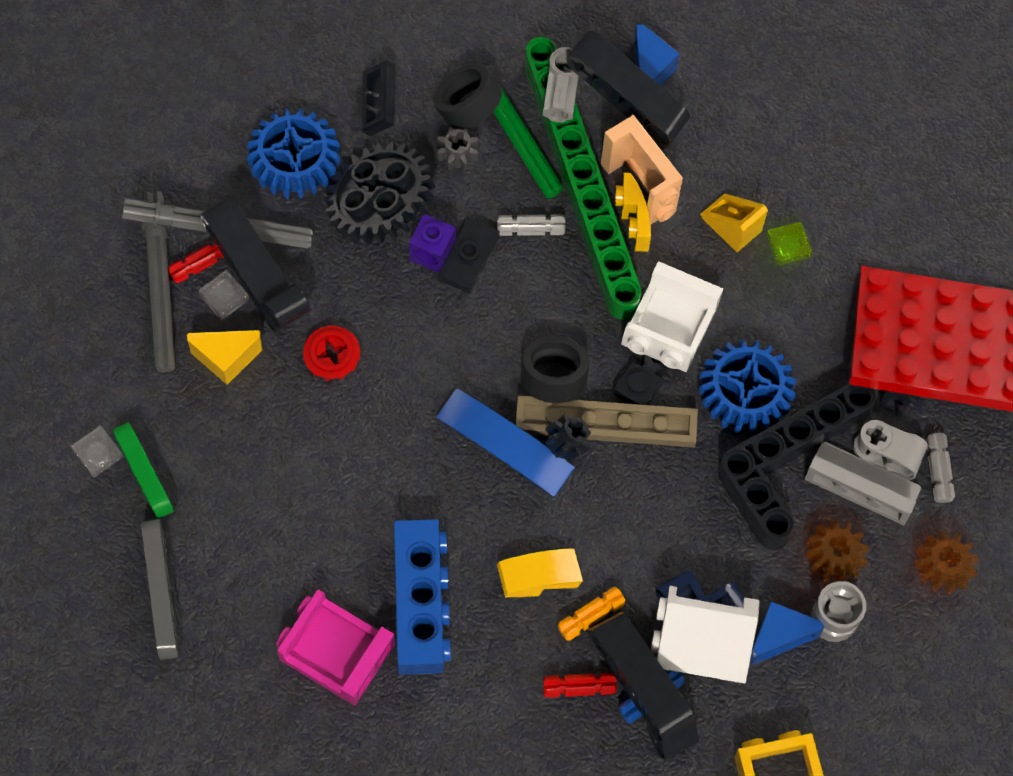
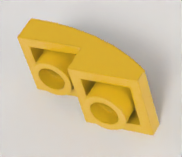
M624 173L622 185H616L615 206H621V219H629L628 238H635V251L648 252L651 240V225L647 204L631 173Z
M574 549L536 552L499 561L497 564L505 598L539 596L544 589L578 588L583 581Z

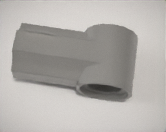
M568 47L556 49L551 54L543 107V116L551 121L561 123L573 119L579 76L566 62L567 56L573 50ZM566 67L569 68L570 71L563 72L560 71L558 68Z

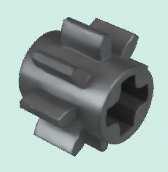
M449 127V133L446 137L438 136V147L441 149L437 151L438 161L446 160L448 170L462 168L466 171L470 160H478V151L475 150L478 147V138H470L467 128L454 130L452 127Z

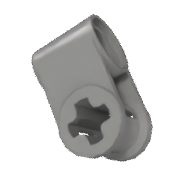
M871 420L864 424L860 434L855 438L853 450L857 457L907 480H912L917 475L928 444L924 439L915 434L899 430L883 421ZM871 438L875 440L874 444L870 443Z

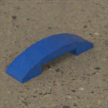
M458 388L455 389L436 417L522 474L527 480L554 498L575 469L565 459L556 458L544 444Z

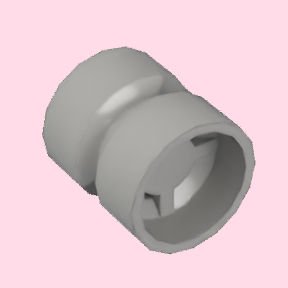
M837 581L828 584L821 591L810 613V617L819 620L824 626L820 638L829 642H840L848 639L855 632L864 617L866 600L863 593L849 582Z

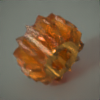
M836 519L831 521L829 529L821 524L816 529L817 535H810L807 541L811 548L805 554L806 559L815 561L811 566L812 572H818L821 569L825 571L822 578L824 581H828L831 575H835L836 581L844 582L846 575L855 579L859 575L858 568H865L868 562L863 555L868 553L869 545L859 543L864 536L863 531L854 534L850 532L852 528L851 522H847L843 529H840ZM834 547L841 549L840 557L833 554Z
M946 530L939 533L938 539L933 535H929L925 539L926 546H919L916 554L921 559L915 562V569L925 571L920 577L921 582L924 583L929 580L934 582L932 585L933 592H937L941 585L944 586L948 595L954 592L955 586L964 590L969 585L968 579H974L977 575V570L973 566L978 563L979 556L969 554L973 548V542L964 545L960 543L961 533H956L953 539L949 538Z

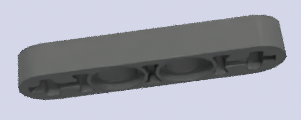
M161 520L142 521L141 529L159 660L179 658Z

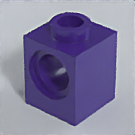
M424 214L409 242L410 261L439 273L456 242V227Z

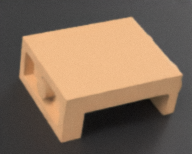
M632 115L605 132L601 165L608 174L625 164L649 194L647 208L651 225L657 220L660 222L666 221L676 212L683 177L637 118Z

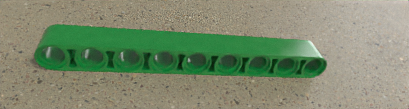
M536 37L526 47L525 71L607 308L615 318L621 320L629 319L634 316L639 306L641 287L576 102L572 120L561 123L551 121L543 116L546 88L544 87L547 86L550 57L557 48L550 39ZM536 57H544V58H546L547 60H545V61H538V60H536V59H534V58H536ZM563 67L558 68L560 71L565 72ZM575 144L578 148L568 149L564 145ZM583 173L589 176V178L579 179L574 175ZM588 203L597 204L600 208L592 210L588 209L584 205ZM604 233L610 236V239L600 240L595 235ZM617 264L621 269L611 271L606 268V265ZM625 294L631 297L632 301L621 302L616 296Z

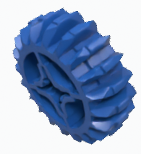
M286 108L282 117H278L277 114L272 112L270 123L261 119L259 123L260 130L252 131L251 137L253 141H248L247 144L249 153L247 162L252 167L251 174L254 179L259 178V185L262 189L270 186V192L273 196L282 190L287 200L291 196V192H297V196L302 200L306 190H309L313 195L316 194L317 184L326 188L328 185L327 177L335 175V166L340 164V155L338 154L340 152V143L336 140L334 129H328V122L325 119L317 121V115L314 111L305 117L304 111L299 108L296 115H291L290 111ZM283 138L282 141H280L279 143L274 144L276 141H278V140H280V139ZM291 145H294L295 152H297L296 163L293 161V155L290 154L292 153ZM314 163L311 167L303 170L307 165ZM279 169H286L289 172L281 171Z
M742 339L739 341L738 348H735L732 343L728 342L725 344L724 352L716 349L713 352V359H707L704 363L706 371L701 372L699 376V381L703 384L699 386L698 392L699 395L705 396L702 401L703 408H713L710 412L711 420L717 419L720 416L723 418L721 422L722 428H726L729 423L735 424L734 431L736 434L740 433L742 426H747L748 432L752 435L755 433L757 425L764 431L770 427V422L774 424L782 420L781 414L786 415L789 413L791 408L789 402H793L795 398V393L791 389L795 387L796 380L795 378L788 377L792 372L791 365H781L784 360L783 354L776 355L775 357L771 355L773 351L772 345L766 347L765 351L759 349L760 343L758 340L753 342L752 347H747L745 340ZM746 365V367L741 371H729L728 374L724 373L731 367ZM758 369L762 370L771 380L763 378L759 374ZM747 376H750V390L747 397L744 398V383ZM721 390H724V394L732 396L736 401V405L726 399ZM771 401L760 408L748 409V406L753 402Z

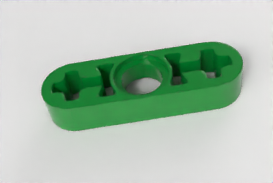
M129 421L112 429L155 517L161 519L173 513L174 509Z

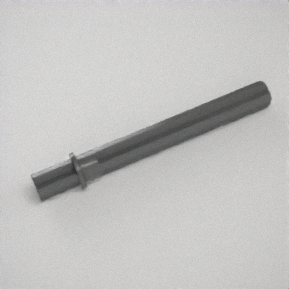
M146 192L144 194V201L157 203L158 199L161 200V204H164L162 192ZM142 222V230L146 232L155 367L159 373L172 372L175 370L167 253V230L170 226L157 224V228H154L152 223Z
M125 198L122 219L152 223L154 228H157L158 224L207 232L200 219V214L205 212L203 210L161 204V200L158 199L157 203ZM247 218L262 242L305 249L310 248L313 237L311 228Z

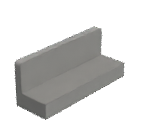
M827 442L821 443L804 479L901 525H905L921 490L920 485Z

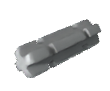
M550 214V218H545V215H517V218H512V215H500L497 219V230L500 231V236H512V232H517V236L545 235V232H550V235H563L565 233V217L562 214Z
M932 433L926 438V443L928 444L927 451L931 452L928 460L931 481L935 485V488H933L934 500L937 503H948L955 498L954 484L951 483L953 477L949 452L945 451L948 447L947 436L944 433Z

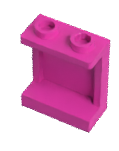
M318 589L313 597L307 596L299 606L297 615L300 617L292 628L287 626L279 636L276 646L279 647L277 650L279 660L356 706L394 647L395 635L383 627L377 630L327 600L325 593Z

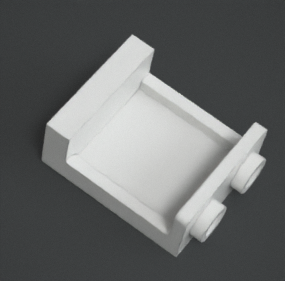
M658 261L650 284L631 322H628L625 327L621 345L628 347L636 354H645L659 360L669 368L687 372L718 308L723 288Z
M670 586L668 598L660 597L656 620L663 621L662 631L654 630L651 647L653 653H658L657 660L663 669L746 683L758 621L759 600L744 598L743 607L740 608L676 596L677 587Z

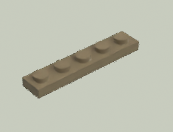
M518 396L516 426L531 436L550 437L551 434L546 431V428L554 420H558L562 415L567 414L569 418H581L586 423L589 431H591L587 440L693 448L696 445L698 409L584 400L547 403L530 396Z

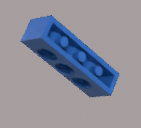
M439 519L394 521L399 675L444 673L443 662L451 661L450 639H443L442 625H450L449 602L441 603V589H448V567H440V554H447L446 531L439 532ZM418 555H426L431 559L430 564L425 567H417L411 561ZM420 590H426L433 596L426 603H418L412 597ZM420 626H428L434 631V634L425 640L418 639L413 633Z

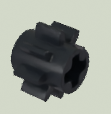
M564 414L546 428V431L551 436L545 443L556 458L567 457L570 462H573L579 455H583L591 448V445L586 441L591 431H589L588 426L581 418H569L567 414Z

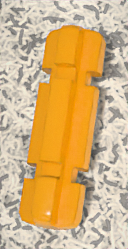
M612 587L603 593L602 598L597 597L575 611L573 617L569 615L558 623V629L567 641H570L580 634L581 629L586 631L607 617L610 610L615 612L624 606L625 598L617 587Z

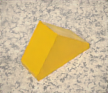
M724 193L700 215L736 252H739L762 232L768 210L764 204Z
M260 330L187 333L191 354L227 385L262 351Z

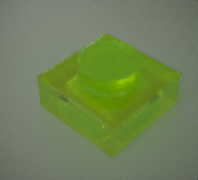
M802 222L768 230L766 236L777 266L811 257L812 250Z

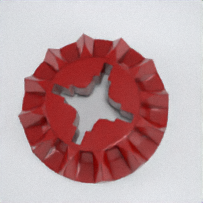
M338 326L322 327L314 331L306 340L303 348L304 362L314 376L322 377L327 382L330 379L337 378L343 380L347 374L355 371L360 359V346L356 337L347 329ZM326 343H329V346L334 351H341L337 354L338 360L336 365L330 358L323 359L326 355Z

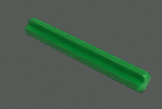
M501 88V100L493 113L545 197L552 199L561 194L562 184Z

